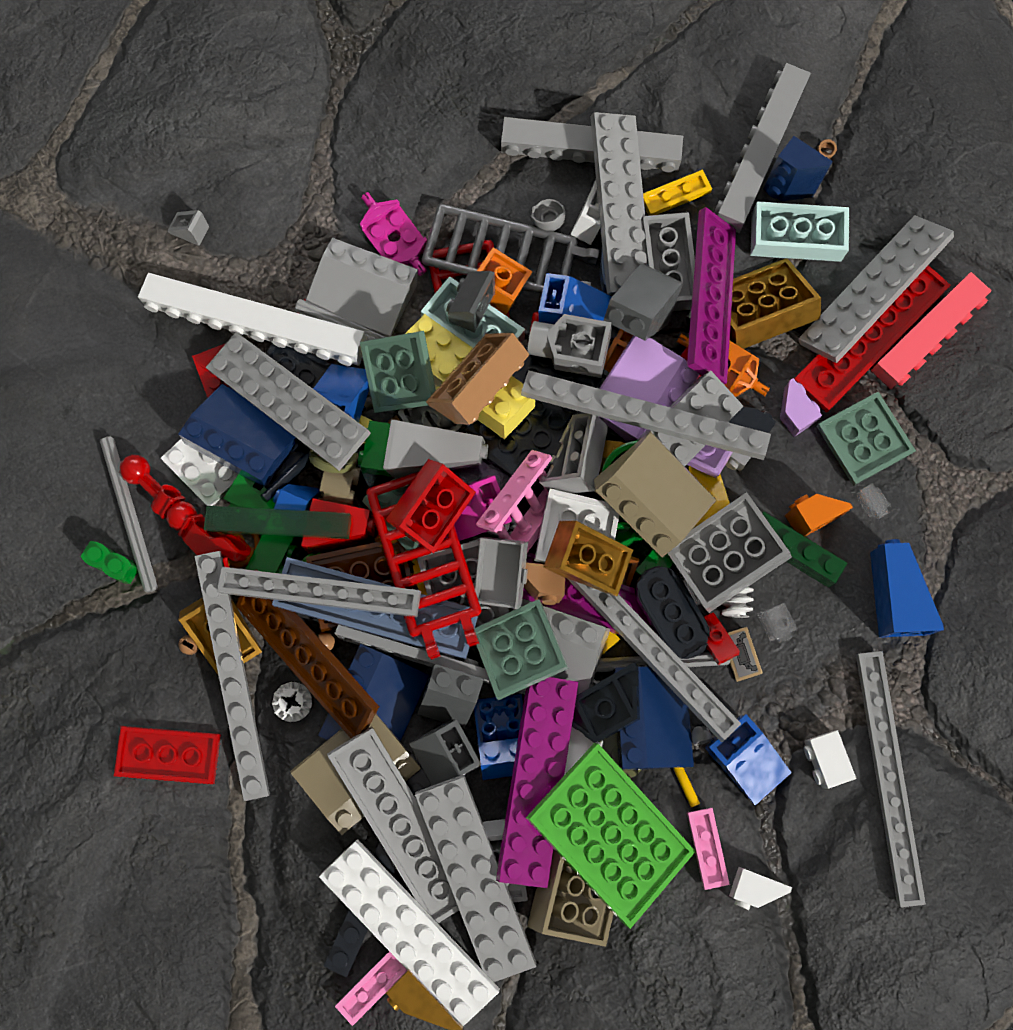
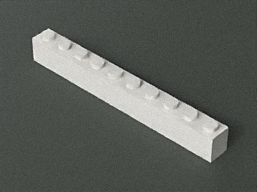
M152 273L147 274L138 295L144 307L151 312H158L159 310L173 318H179L180 316L195 324H200V322L206 323L216 330L224 328L233 334L237 332L241 336L243 334L249 335L259 342H264V340L271 341L278 347L285 348L289 346L303 354H307V352L314 353L324 360H329V358L336 359L339 363L346 366H351V364L360 365L363 357L360 342L368 340L365 332Z

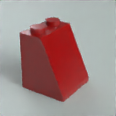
M313 498L301 546L308 554H317L318 552L325 553L370 543L371 536L375 537L377 532L374 517L368 509Z

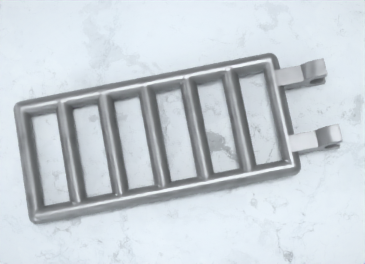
M438 204L422 257V263L427 266L467 275L468 272L477 271V264L488 225L502 228L496 249L503 254L510 230L524 234L516 262L525 266L532 236L543 238L546 240L535 282L527 281L522 289L542 294L554 242L568 245L560 275L565 276L570 275L573 259L582 260L587 264L595 266L599 250L577 247L578 239L574 236L546 231L538 227L446 204ZM444 214H448L458 218L446 260L433 258L432 255ZM466 219L480 222L468 266L454 263ZM581 281L589 286L591 285V282Z

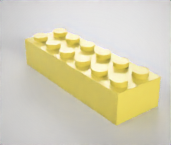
M424 314L405 334L424 331L435 388L437 390L473 348ZM513 376L509 378V383L495 394L493 402L483 408L477 419L504 440L535 407V399L521 396L524 384Z

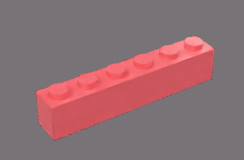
M970 272L874 366L871 372L890 389L896 384L901 387L911 377L908 373L912 369L917 371L926 362L924 357L928 353L933 356L942 347L939 342L943 338L948 341L958 331L954 328L958 323L963 326L973 316L970 312L974 308L979 310L988 301L985 297L992 290Z

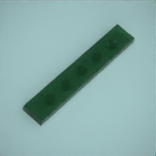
M207 506L204 530L209 532L349 539L352 515L350 513Z

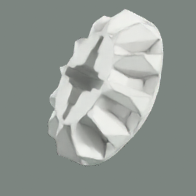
M289 682L281 685L274 693L272 705L275 714L282 720L295 722L303 719L309 713L312 706V697L304 685ZM293 695H295V700L298 702V704L301 705V707L291 706V708L288 709V703L285 701V699H283V697L292 698Z

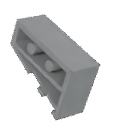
M588 413L572 415L559 441L562 445L557 455H552L550 461L552 465L547 475L541 477L539 483L547 490L551 488L572 494L595 491L594 479L600 472L608 426L595 415Z

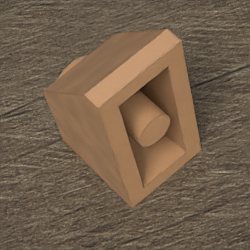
M526 562L525 569H528L527 583L524 584L526 591L534 600L539 599L543 604L555 605L560 603L565 592V577L543 568L544 564Z

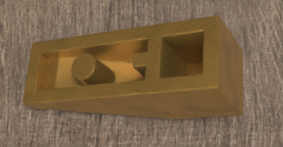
M407 970L386 992L389 996L387 998L388 1003L396 1011L400 1009L407 1015L448 1030H463L462 1024H458L443 1004L436 1000L410 970Z

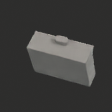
M492 537L480 538L475 586L479 604L513 609L522 607L524 584L527 583L528 569H525L528 542Z

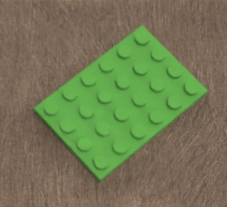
M594 743L526 817L532 826L606 906L630 929L696 852L598 743Z

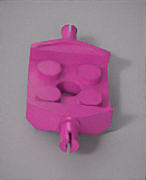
M369 192L365 193L366 196L363 194L361 199L368 206L369 210L360 222V228L378 253L383 257L418 269L419 276L422 273L424 274L427 269L419 261V258L424 253L427 238H423L400 207L399 201L396 199L377 203ZM392 233H397L401 236L396 242L390 241L388 237Z

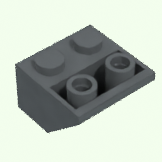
M450 719L409 743L431 786L466 774L481 765L457 719Z

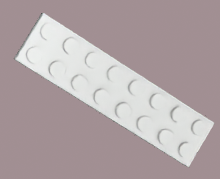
M358 839L319 876L393 956L424 984L440 1004H443L458 1024L461 1023L464 1026L499 993L500 988Z

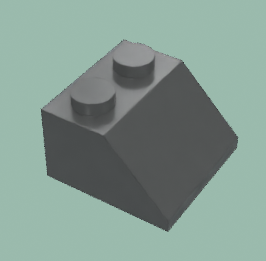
M492 271L468 272L466 278L460 280L457 287L458 294L455 299L451 298L446 309L449 322L475 333L495 294V273Z

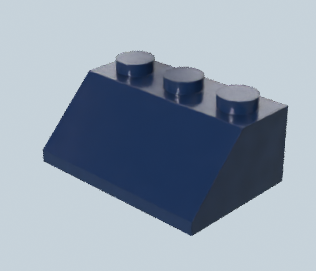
M793 136L777 157L763 189L767 191L769 196L780 201L811 198L817 192L833 161Z

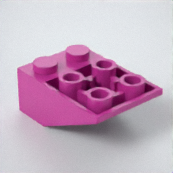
M495 475L467 484L476 493L454 524L459 541L489 531L478 527L476 523L501 491ZM511 516L507 518L503 525L512 522Z

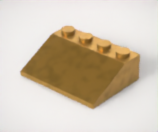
M788 258L733 279L730 341L743 349L821 318V297Z

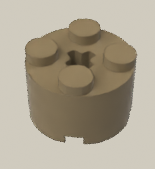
M356 465L353 470L345 473L324 471L320 491H322L321 497L323 498L318 497V499L353 506L355 491H352L353 485H358L361 468H358Z

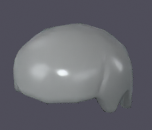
M553 199L540 201L536 206L532 207L531 219L533 224L546 231H556L565 220L564 206Z

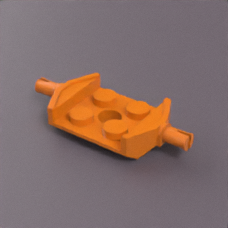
M681 334L677 343L687 348L689 338ZM729 340L728 360L730 361V367L728 368L727 384L724 385L735 397L748 389L752 390V388L765 397L770 388L758 382L759 358Z

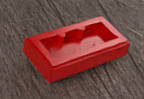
M714 612L705 616L704 618L709 627L706 648L717 665L738 656L740 653L739 649Z

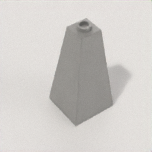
M391 420L383 468L393 478H401L419 472L428 459L442 463L450 470L482 465V460L487 458L488 444H485L483 437Z

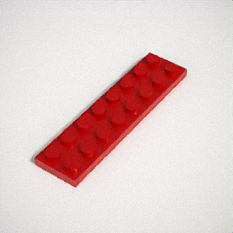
M928 265L838 363L818 354L794 378L795 381L801 383L806 390V394L827 413L951 285Z

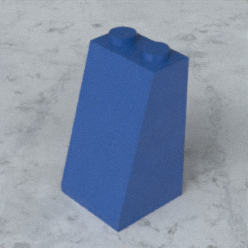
M899 539L886 540L885 544L878 545V548L870 552L879 638L927 636L943 631V623L910 544L900 543Z

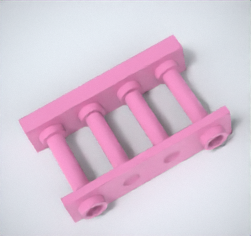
M531 450L478 520L477 526L497 533L500 539L528 542V553L539 538L549 491L543 486L544 489L537 498L531 486L537 478L540 481L542 476L547 475L544 469L551 461V455ZM525 496L531 507L523 516L517 505ZM511 514L517 526L509 535L503 524Z

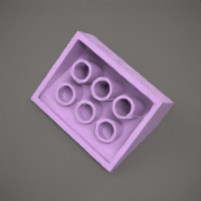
M633 335L600 389L670 407L697 380L700 374L689 368L684 358L653 339L648 338L644 341ZM599 417L626 442L636 441L647 430Z

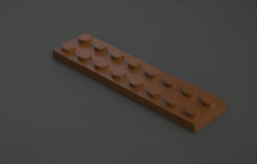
M240 596L236 607L345 733L352 739L368 729L380 706L296 612L272 606V599Z

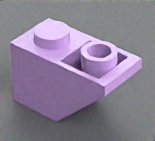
M793 378L784 388L780 419L795 437L817 422L822 414L820 413L819 406L806 395L803 385L799 382L797 383Z

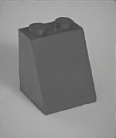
M640 264L610 299L604 321L612 322V325L645 341L668 325L683 283L651 267Z
M434 664L431 668L417 714L444 723L450 719H457L461 728L465 729L477 703L484 679Z

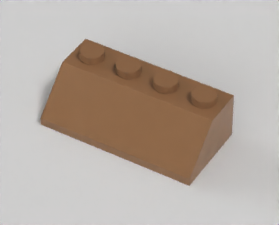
M513 333L485 334L426 403L454 423L470 425L479 418V413L483 408L493 402L495 394L509 383V378L514 372L523 367L524 361L530 354Z

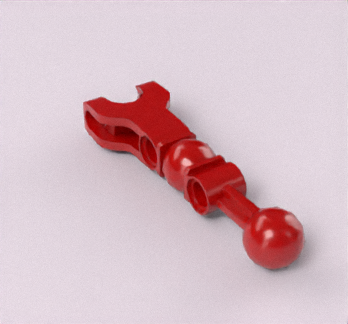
M132 454L121 461L119 472L122 479L129 484H140L154 498L151 509L160 515L162 519L166 518L171 528L179 531L178 535L183 538V541L196 555L221 551L224 567L230 568L228 566V558L236 562L248 558L251 548L239 535L223 534L208 519L204 518L202 514L197 515L194 506L184 502L186 498L181 496L177 488L171 485L161 486L150 475V465L144 457Z

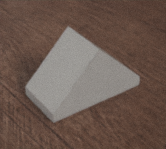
M199 210L177 212L167 232L199 246L209 225Z

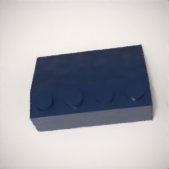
M221 384L191 414L178 434L184 444L265 489L298 440L235 390L224 384Z
M360 644L348 672L380 706L376 714L401 742L427 684L429 675ZM329 713L318 735L327 740L342 729Z
M625 667L615 668L612 671V675ZM638 667L640 720L617 732L619 767L623 771L694 767L689 707L651 667Z

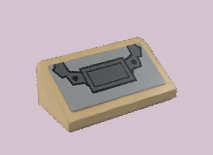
M744 627L729 632V636L740 651L738 656L730 659V665L736 682L762 674L748 628Z

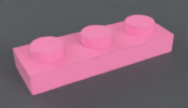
M713 808L687 812L703 889L707 890L730 885Z
M389 951L335 1007L353 1026L397 982L407 969Z

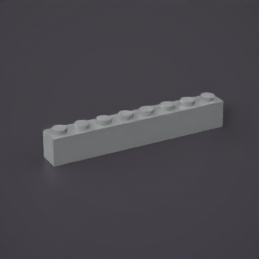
M788 63L785 64L783 71L778 70L773 81L776 87L775 89L770 88L765 98V102H768L767 107H761L756 119L760 122L758 126L753 125L748 136L752 140L749 145H744L739 156L743 160L741 164L736 162L731 175L734 176V180L732 183L728 181L723 191V195H726L724 202L719 200L714 211L717 216L734 227L738 233H740L811 74Z
M504 117L501 153H506L510 156L527 155L531 158L547 157L553 160L566 159L577 163H595L591 126ZM637 131L641 169H661L665 172L679 170L682 158L683 136Z

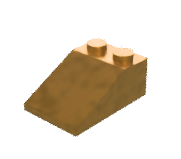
M559 521L543 568L599 591L618 596L633 550L578 521Z
M202 597L180 611L179 621L218 674ZM231 599L243 662L245 663L260 654L262 649Z

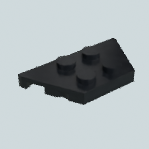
M633 662L576 695L572 727L583 733L593 743H599L640 720L639 672L637 663Z

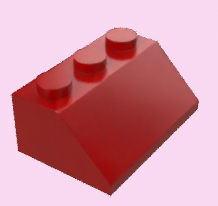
M428 459L388 515L386 521L402 534L434 554L476 491L444 464Z

